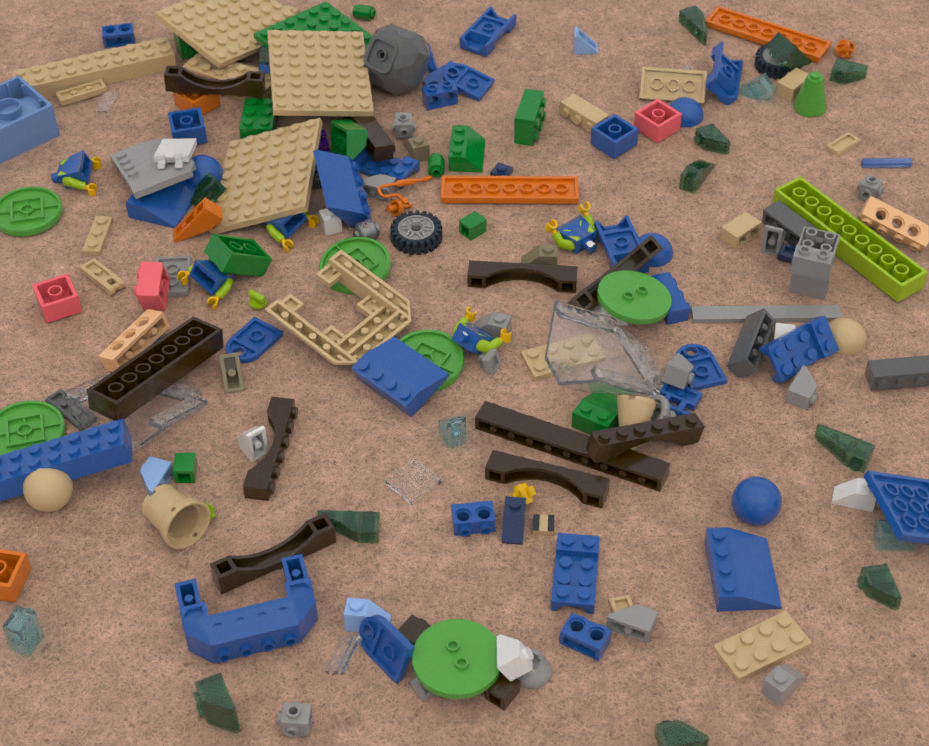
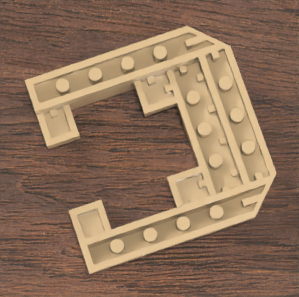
M342 250L329 259L328 265L316 273V279L328 288L336 282H340L362 299L356 305V309L367 318L348 334L344 335L332 325L323 332H320L297 314L304 309V303L291 293L283 300L277 299L265 308L267 314L333 365H354L365 353L396 336L411 324L410 301Z

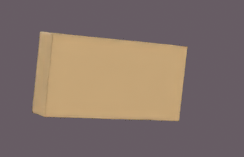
M847 132L827 144L825 149L838 157L860 144L861 140Z

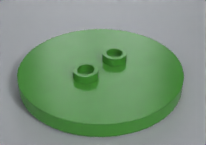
M35 186L23 187L8 192L0 198V231L11 236L24 237L36 235L50 229L59 221L63 213L60 197L50 189Z
M350 237L336 242L324 252L319 264V270L328 265L329 259L342 250L383 281L386 280L391 270V259L386 247L377 240L367 237ZM336 282L330 287L332 290L340 293L355 295L340 282Z
M623 270L612 272L600 281L597 290V298L602 308L613 317L631 324H652L662 320L669 313L672 303L668 289L660 281L637 271Z
M419 330L409 333L400 339V341L450 375L435 392L447 388L461 375L464 367V354L461 345L454 342L451 335L438 330Z
M34 400L22 401L0 410V455L65 436L66 425L63 415L55 406L49 403Z
M450 619L438 622L427 628L415 642V649L412 654V666L415 676L427 690L438 696L450 699H465L479 695L490 688L500 674V671L497 669V638L489 629L474 621Z

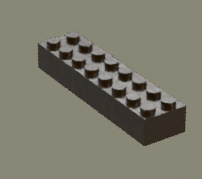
M194 316L88 388L89 409L113 421L126 419L224 348L223 330Z

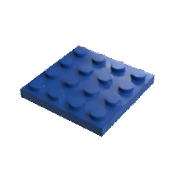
M867 471L863 477L867 482L868 488L872 491L877 504L882 509L885 519L893 529L896 538L899 541L929 544V479Z

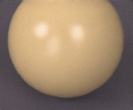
M841 317L828 323L839 348V351L836 353L850 355L858 353L865 348L867 344L866 331L858 321L848 317Z
M38 468L24 480L23 494L27 503L32 508L41 512H55L63 508L70 501L73 494V481L66 473L58 469Z

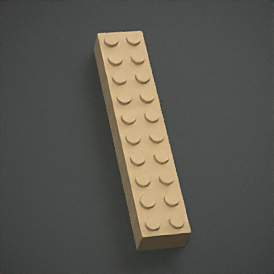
M159 37L150 41H142L141 43L128 44L123 47L111 48L110 50L66 58L61 61L17 69L11 73L13 78L19 75L44 98L56 96L58 91L102 79L106 85L163 72L167 66H176V61L167 37Z

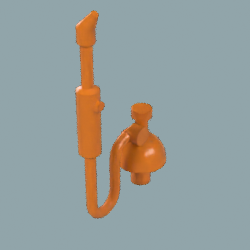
M433 177L408 178L397 180L394 183L379 185L377 191L381 197H398L400 199L391 200L390 205L386 207V211L388 213L391 212L393 216L397 217L404 212V208L411 209L412 203L408 202L407 198L402 197L398 193L384 195L381 192V188L414 185L415 182H426Z

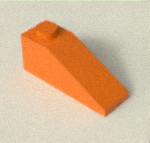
M204 198L173 229V241H182L213 229L223 219L222 207Z

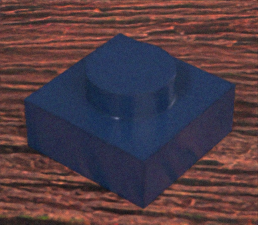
M498 162L491 170L490 176H510L513 172V167Z
M783 243L777 259L792 263L796 246Z

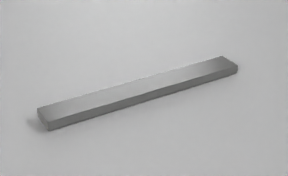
M839 305L691 306L693 323H744L747 315L764 308L776 322H808L819 316H826L827 321L831 322L836 318L842 317Z

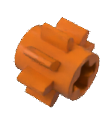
M846 39L838 41L839 44L835 47L837 56L845 59L852 57L851 54L855 51L854 43Z

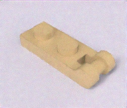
M95 258L80 266L81 272L105 290L109 296H113L117 290H122L126 287L120 277Z

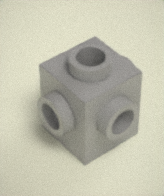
M412 112L395 113V122H392V132H396V138H412V131H415V121H412Z
M866 174L865 178L858 183L857 190H859L857 199L866 202L870 196L876 199L881 197L884 187H882L883 180Z
M284 702L283 711H279L277 724L281 725L282 735L310 737L313 721L312 705L300 702Z

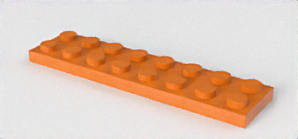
M718 6L705 20L706 27L758 44L765 45L769 43L771 45V42H775V44L781 42L782 45L784 43H787V46L793 45V48L796 47L798 51H801L803 58L817 63L821 61L832 44L831 41Z
M442 176L441 203L579 204L578 176Z

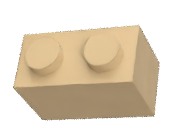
M798 68L788 72L786 76L777 81L776 94L792 102L797 98L808 73Z
M744 212L722 226L720 240L736 250L760 234L761 221Z

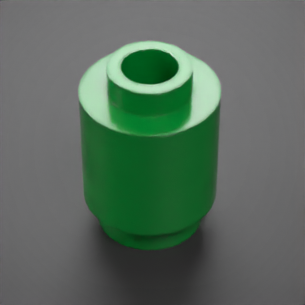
M358 4L353 7L352 14L356 19L371 21L372 18L376 17V10L374 6Z
M434 153L428 158V174L432 177H441L445 173V160L441 154Z

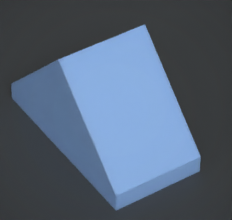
M577 26L574 27V54H598V44Z

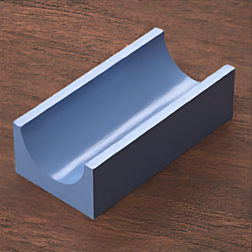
M19 75L0 83L1 164L60 136L53 105Z

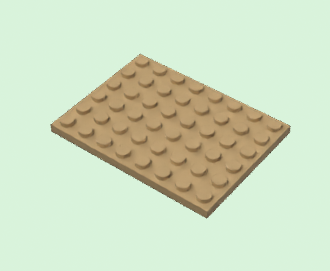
M185 0L156 11L154 15L158 21L219 69L266 49L254 39V33L294 16L291 11L276 0Z
M268 30L273 116H373L374 110L368 69L364 66L365 44L363 32Z
M320 118L310 119L299 124L295 123L291 126L280 127L276 130L265 131L258 135H251L229 142L223 166L224 174L219 184L215 202L222 207L223 219L220 224L209 230L211 234H219L308 211L316 165L313 151L318 150L322 129Z

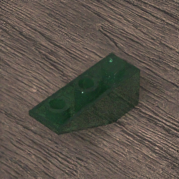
M318 510V515L327 514L335 526L336 533L357 543L379 544L380 512Z

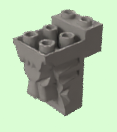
M804 226L792 259L790 270L792 275L788 292L825 300L841 234Z

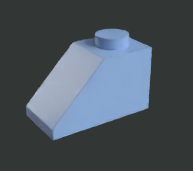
M149 456L147 461L142 464L140 474L149 496L155 493L153 490L155 487L168 484L173 476L171 462Z
M347 598L344 611L345 631L359 632L361 622L366 617L372 615H381L391 622V615L369 599Z

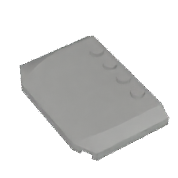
M163 137L158 140L142 142L110 155L114 167L123 176L135 199L193 177L192 171L196 170V166L192 158L189 162H184L182 168H175V162L166 163L165 168H158V163H154V155L162 139L173 138Z

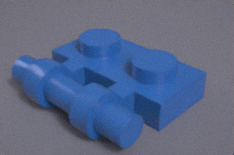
M664 383L659 391V394L663 395L669 403L673 402L679 405L677 407L670 404V410L674 411L676 416L691 414L686 408L694 411L703 393L689 387L681 389Z

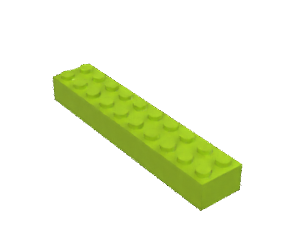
M801 176L775 189L773 203L778 200L818 230L841 234L835 254L896 302H900L924 288L928 271Z

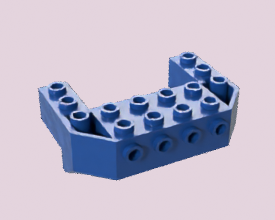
M298 554L281 558L286 582L284 583L286 597L213 615H208L206 602H201L196 579L174 583L188 650L215 664L301 643L318 620L311 579L308 577L303 555Z

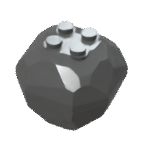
M396 24L380 27L372 35L364 53V66L368 69L370 84L395 96L403 95L417 88L427 72L430 52L423 36Z

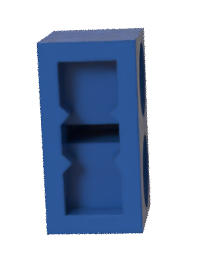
M133 23L102 26L104 48L136 44Z
M453 80L422 87V102L427 111L458 104V89Z
M492 500L451 505L454 536L466 537L470 534L481 533L486 535L496 532V519Z
M571 613L560 631L559 643L599 661L611 642L612 630L602 624L594 623L584 616Z

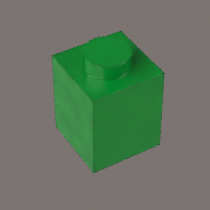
M476 211L459 220V232L470 241L487 231V219Z
M175 453L173 465L175 483L196 482L198 467L196 453Z

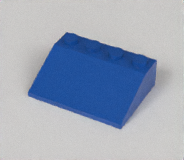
M314 150L313 153L327 209L353 229L356 223L371 219V209L366 200L368 196L363 188L364 181L360 176V166L357 161H353L348 156Z
M184 180L138 199H135L132 194L126 202L128 217L175 228L198 198L201 191L193 188Z
M395 336L365 353L351 368L357 379L410 417L417 413L450 376L443 369Z
M728 527L706 528L704 544L717 612L782 609L767 538Z

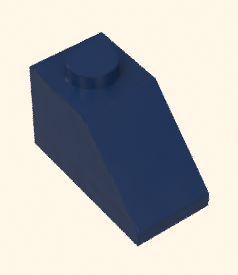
M505 496L502 530L503 544L523 545L526 498Z

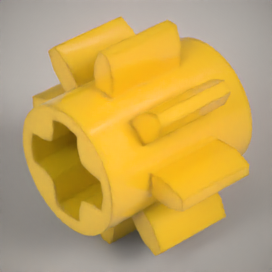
M524 482L512 487L513 493L509 494L510 497L526 498V504L534 501L532 496L536 495L533 485L528 486Z

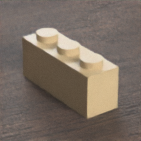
M572 94L560 102V114L564 118L573 121L574 124L583 127L587 132H591L593 126L610 117L608 113L576 94Z

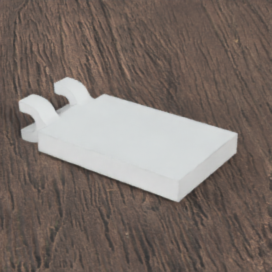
M162 139L154 155V163H158V168H165L166 163L175 162V168H182L184 162L190 161L197 146V139Z

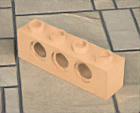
M872 196L866 200L857 218L866 226H871L877 229L879 233L893 237L896 242L904 243L914 251H922L929 242V225ZM876 214H879L882 220L877 219ZM892 222L896 223L898 228L893 227ZM908 230L913 232L914 237L909 235Z
M147 309L98 355L104 368L113 372L151 346L171 327L164 313Z

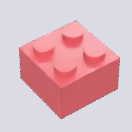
M656 99L635 112L634 126L639 129V132L654 142L659 143L680 130L682 113L663 101Z
M141 262L140 268L137 269L138 285H135L134 294L144 310L165 311L170 276L163 262Z
M68 273L32 285L36 301L46 323L82 312L79 297Z

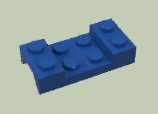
M489 7L460 37V48L487 57L494 50V43L505 32L510 33L517 25V15L513 14L509 19L498 16L493 7Z
M721 41L712 48L711 58L714 61L712 73L707 76L705 86L717 96L719 101L729 105L737 100L743 61L730 60L723 53L724 42Z
M365 148L353 160L357 161L360 166L359 173L369 177L383 174L395 177L397 181L407 179L413 171L417 173L420 171V161L407 156L402 160L393 157L390 160L374 162Z
M628 215L624 216L617 225L604 227L599 221H594L597 231L596 238L604 247L610 261V269L641 243ZM650 261L637 272L648 273Z
M826 316L815 317L759 348L763 354L770 358L775 370L772 381L775 383L783 382L796 375V372L803 365L807 367L815 361L839 351Z
M558 533L550 610L557 611L563 606L581 607L588 614H594L600 536Z

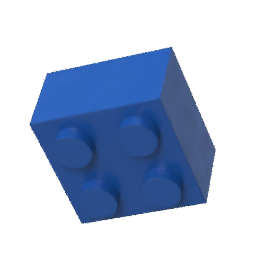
M200 107L168 113L173 139L196 138L197 144L208 143Z
M614 114L591 128L590 144L615 159L637 145L639 129Z

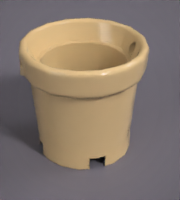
M162 484L153 489L155 493L152 496L147 495L145 497L142 513L160 532L163 541L173 549H185L199 541L210 523L208 506L196 498H189L170 484Z

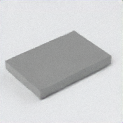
M156 257L155 262H163L170 276L168 297L189 296L190 276L188 277L189 283L181 285V280L178 281L177 274L179 271H188L187 268L192 265V257Z

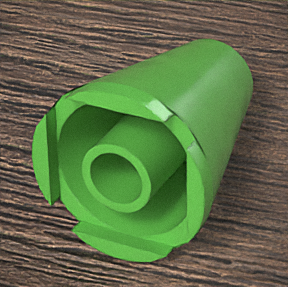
M819 72L809 73L794 102L795 111L799 115L812 118V116H822L826 112L824 77Z

